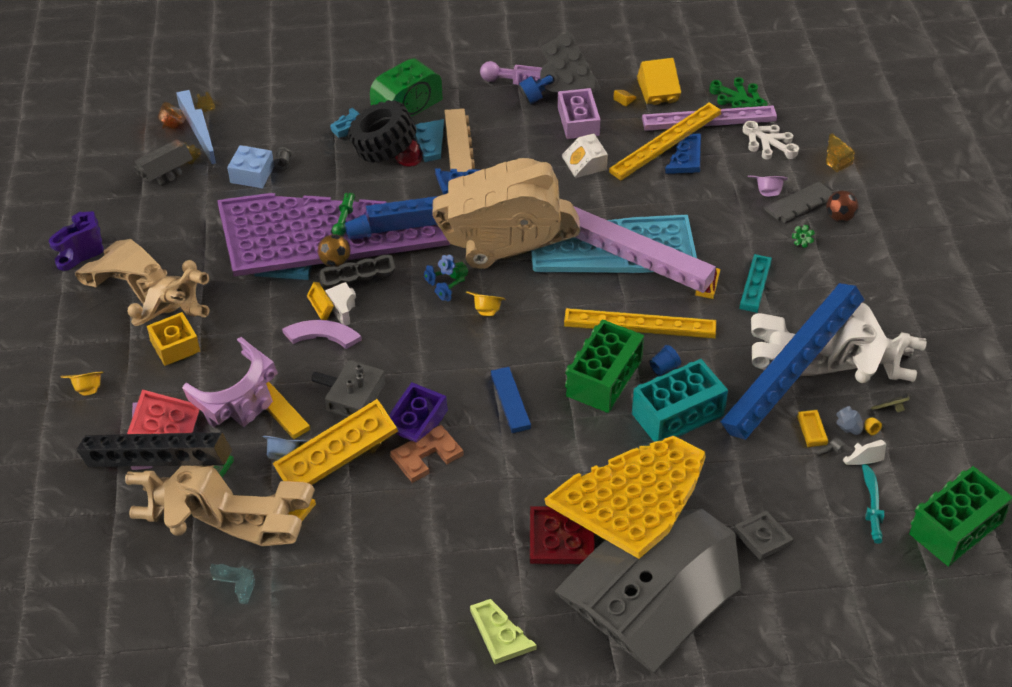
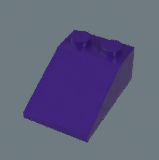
M411 382L389 414V417L398 429V432L395 434L417 443L439 425L448 411L447 398L445 395Z

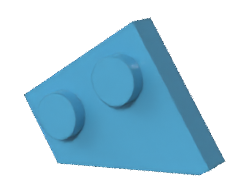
M354 108L349 109V114L346 117L342 115L339 120L330 125L331 131L338 138L347 136L351 122L355 120L359 113Z

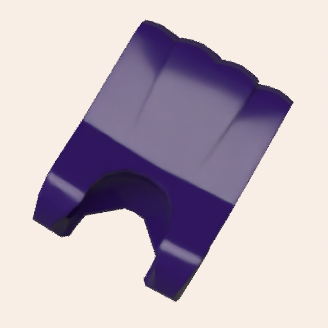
M94 211L79 212L73 215L72 222L74 223L72 225L63 227L50 237V248L60 252L55 258V264L59 270H70L78 263L103 253L104 248L100 227Z

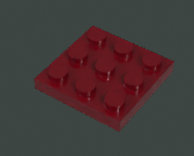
M530 506V564H581L594 551V533L549 506Z

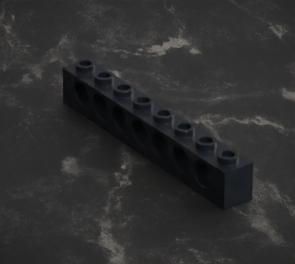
M222 432L85 435L76 449L87 467L225 465L232 452V448Z

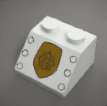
M595 134L578 137L562 154V158L575 178L607 170L608 154Z

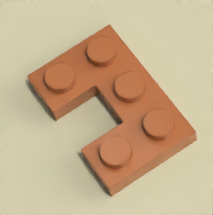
M442 425L431 430L417 443L411 440L390 451L391 458L412 483L429 474V468L421 460L422 458L436 452L447 465L464 455L462 448Z

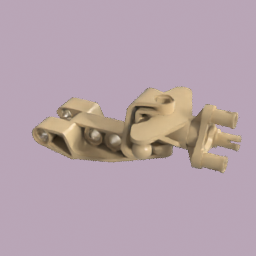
M132 239L114 242L104 250L102 258L86 263L75 272L77 279L82 284L97 287L109 277L127 280L143 304V308L137 303L130 304L127 312L133 318L131 322L134 326L142 325L161 313L173 312L179 307L188 316L206 317V315H209V307L200 305L196 298L197 283L205 285L209 281V275L206 272L197 270L196 263L192 260H187L182 265L184 272L182 277L167 276V271L162 270L161 266Z
M214 465L181 466L171 477L159 478L155 471L149 470L144 472L128 471V475L125 476L127 485H143V490L147 491L148 507L132 506L130 508L129 515L131 519H147L148 522H157L164 512L165 525L170 528V532L173 535L180 536L187 530V525L184 521L192 514L194 518L225 533L260 546L295 543L302 526V521L294 515H288V513L296 509L308 508L315 491L314 487L306 482L281 481L276 493L271 496L233 495L218 471L213 468Z

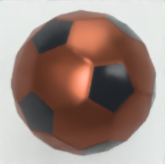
M848 191L833 193L826 204L829 216L837 222L851 220L858 211V201Z

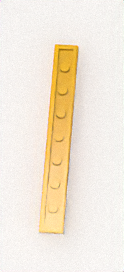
M710 102L610 167L609 173L620 181L721 115V109Z
M568 308L565 311V327L593 329L603 319L640 333L703 338L716 337V320Z

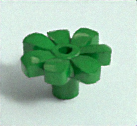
M803 225L802 228L801 226L795 227L797 233H792V238L796 239L794 241L796 246L802 244V247L806 248L808 243L814 242L815 239L811 236L815 232L814 230H809L808 225Z

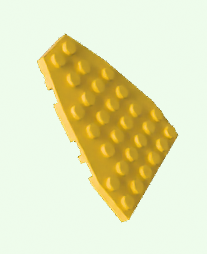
M671 436L662 441L650 443V448L639 451L638 448L611 458L608 460L609 464L603 467H598L597 465L591 467V472L583 476L580 473L573 475L544 498L545 504L640 559L669 534L695 489L706 458L705 451L675 436Z

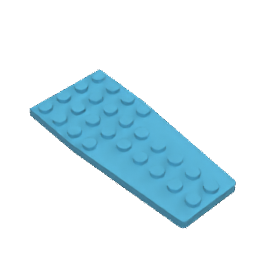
M688 215L607 220L697 258ZM575 237L531 250L532 266L535 272H654Z

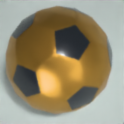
M331 234L325 236L320 241L317 253L319 259L325 265L339 267L347 262L351 249L344 237Z

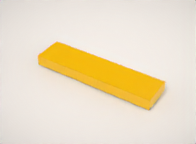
M270 382L266 383L273 400L266 410L293 440L308 432L310 425Z

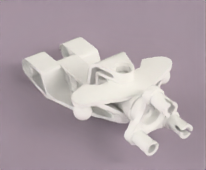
M861 303L800 376H815L858 368L855 373L856 380L860 383H866L875 374L878 365L883 364L889 379H902L914 382L917 371L901 368L902 355L911 357L913 353H910V351L914 352V349L924 351L927 343L926 338L913 337L903 332L895 339L887 338L870 307ZM761 313L752 316V335L765 341L756 342L752 345V364L757 368L765 370L794 337L795 334L787 331L784 318Z

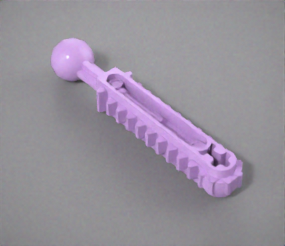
M489 61L481 66L480 74L487 82H493L498 78L513 79V84L519 85V82L532 76L534 81L540 79L542 68L515 65L514 69L499 68L495 62Z

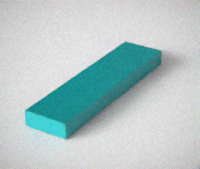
M754 254L739 309L758 313L772 261L771 257Z

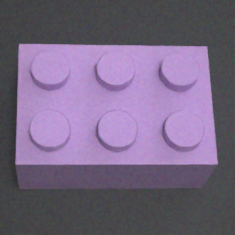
M591 88L559 91L558 111L566 139H575L590 134L600 136V117Z

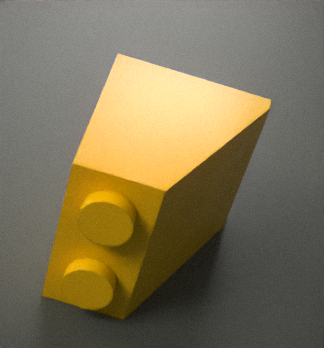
M674 58L641 62L637 80L646 104L657 105L661 102L673 103L679 100L681 89Z

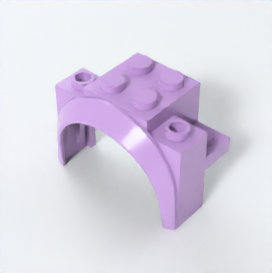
M242 337L238 338L237 341L242 346V355L251 361V366L247 374L237 384L218 392H203L188 383H185L182 387L188 401L204 413L208 424L213 428L229 417H232L245 427L273 402L266 383L278 374L274 362Z

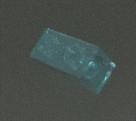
M211 564L212 579L236 583L235 594L238 596L239 603L248 604L255 585L253 570L244 567H229L225 564Z

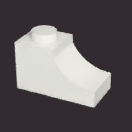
M345 282L327 289L325 292L333 303L332 311L341 324L349 325V311L355 307L354 299L356 294L354 289L349 288Z

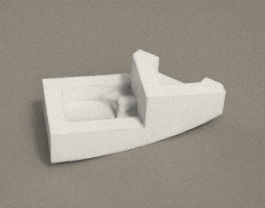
M882 439L866 444L863 447L857 443L854 446L855 451L851 456H845L843 462L846 465H861L883 461L886 443Z

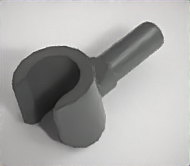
M835 438L830 445L817 450L816 454L819 456L832 450L840 454L845 450L843 447L845 443Z

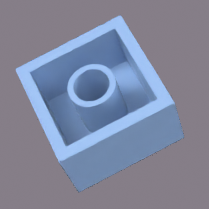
M240 145L227 167L230 183L263 189L274 168L273 154L271 150Z

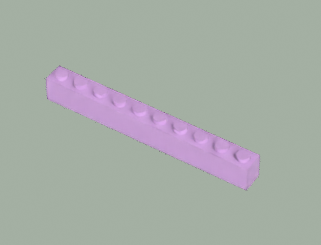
M574 207L580 221V234L575 238L702 293L705 292L714 280L716 266Z

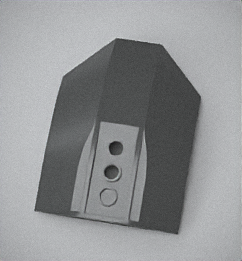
M703 509L682 510L669 534L640 559L605 540L554 592L655 674L678 647L716 609L741 589L735 532ZM648 572L653 578L650 582L644 583L640 580L641 574ZM629 588H635L638 591L634 596H627L625 592Z

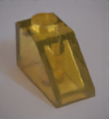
M831 133L827 145L826 164L836 172L853 165L855 151Z

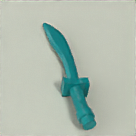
M862 464L864 480L871 498V509L867 507L865 520L871 521L872 539L874 543L880 544L883 541L880 523H883L884 510H879L878 482L873 470L867 464Z

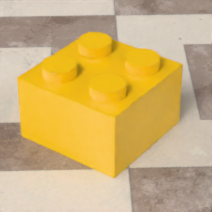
M183 312L147 326L150 341L164 366L200 352L197 335Z

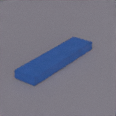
M510 367L491 370V378L511 432L515 433L531 429L530 420Z

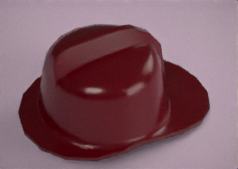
M412 140L410 146H407L405 151L400 152L395 157L399 164L411 167L421 162L422 153L416 141Z

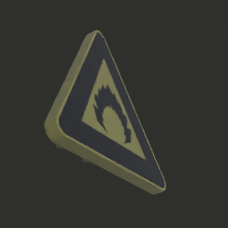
M907 393L872 406L871 409L874 410L894 404L897 413L904 411L903 402L910 400L909 394Z

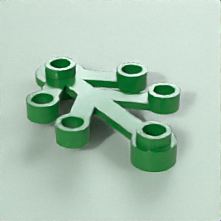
M740 77L734 79V87L737 88L738 92L724 87L719 80H713L710 83L709 92L718 95L717 103L719 105L732 103L731 108L767 106V101L760 98L758 85L755 83L748 85V92L751 93L752 98L747 96L743 87L744 79Z

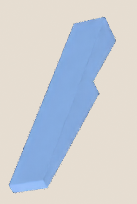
M189 90L176 92L178 104L211 164H215L214 151L202 109L195 110Z

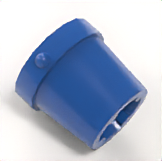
M365 214L345 223L349 240L372 237Z
M665 345L661 351L650 359L649 364L658 376H662L680 367L681 359L675 349Z

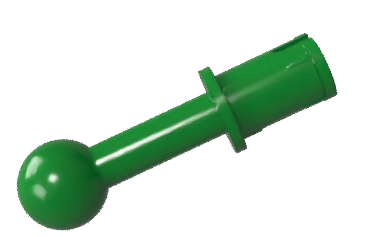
M348 193L344 194L343 202L339 205L341 214L338 223L332 227L333 234L344 236L346 233L345 222L347 215L353 212L352 206L356 198L353 193H349V195Z

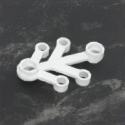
M747 121L743 125V133L749 136L748 149L755 152L759 148L756 136L761 139L763 147L762 158H772L773 151L770 149L769 144L782 150L788 159H794L798 155L799 147L791 143L793 134L790 132L779 133L780 127L778 125L758 126L755 121ZM778 140H782V141L785 142V143H791V144L785 145V144L779 142Z

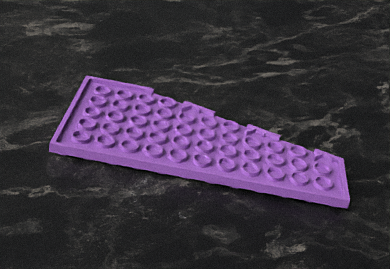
M275 193L217 200L233 276L322 264L323 262L319 259L317 253L318 245L325 236L333 234L332 227L338 223L341 214L339 205L343 201L331 200V197L306 195L303 198L275 196ZM359 199V202L353 203V212L347 215L346 222L361 215H366V206L384 204L386 201ZM438 225L373 233L372 237L349 240L347 232L342 236L350 245L351 251L348 260L450 245Z

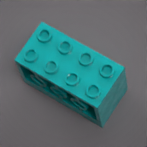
M699 359L635 387L632 415L654 442L662 441L671 436L679 437L723 417L728 389L704 361Z

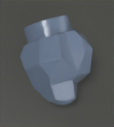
M847 406L836 413L839 418L836 423L844 432H851L854 435H859L862 432L863 421L858 411L852 410L850 406Z

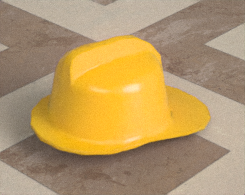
M466 291V293L474 295L475 309L483 316H494L499 311L501 302L506 300L501 297L486 296Z
M104 372L60 377L70 378L74 390L81 395L87 396L97 392L100 387V375Z

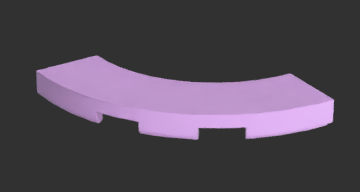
M309 320L295 323L282 329L283 334L292 344L306 339H314L318 336L327 337L328 340L334 341L347 349L362 341L361 335L352 328L333 321Z

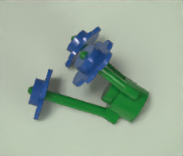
M443 255L442 260L438 262L441 271L434 272V267L427 265L424 277L432 286L435 285L436 276L447 274L451 278L456 279L449 286L445 282L436 284L435 293L441 300L449 302L452 299V291L450 289L465 281L464 277L468 275V268L463 262L454 263L452 255Z

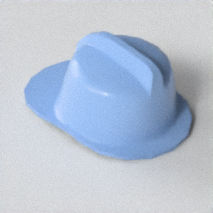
M263 436V438L267 439V457L279 460L298 448L300 442L309 441Z

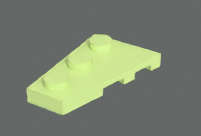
M491 599L470 606V611L494 664L536 650L537 645L532 640H529L523 634V631L518 626L516 627Z

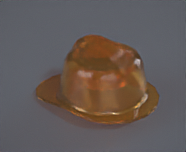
M164 102L158 114V119L163 124V129L165 127L176 129L180 124L184 123L185 115L174 105Z

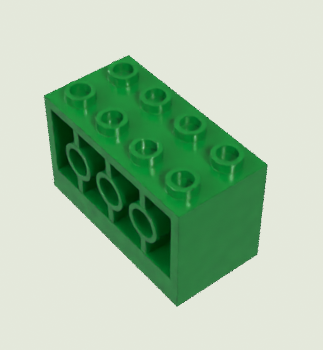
M602 319L598 326H594L590 338H586L582 350L577 351L573 363L569 364L566 368V396L609 413L642 362L644 335Z
M972 466L967 471L963 470L960 472L957 479L953 482H947L939 493L937 491L934 492L926 503L922 502L916 507L914 511L916 514L911 521L912 527L909 535L949 567L1004 523L1012 503V496Z

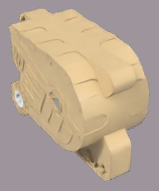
M518 158L517 160L503 162L496 166L450 180L448 182V193L438 196L433 200V218L450 244L466 248V261L472 268L486 269L497 259L513 257L576 237L580 234L579 216L571 202L559 199V182L552 170V166L547 162H539L529 158Z

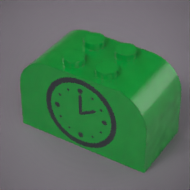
M412 58L384 72L374 80L370 88L371 105H376L382 101H397L405 105L410 116L413 117L443 100L442 79L440 75L422 62Z

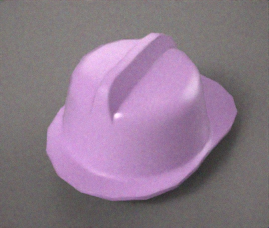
M748 176L749 178L757 179L760 193L767 197L778 196L782 190L783 181L788 179L783 176Z

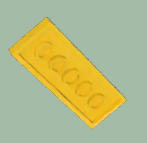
M376 399L272 464L283 481L306 482L313 485L397 433L398 429L379 400Z

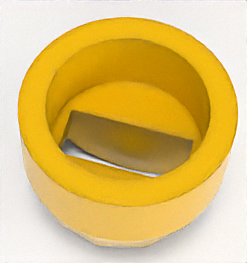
M868 418L864 422V428L870 435H875L881 430L882 423L876 418Z

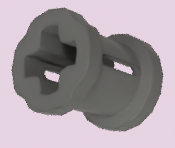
M280 147L276 151L277 158L274 161V165L278 169L285 170L290 165L289 158L292 153L290 149Z

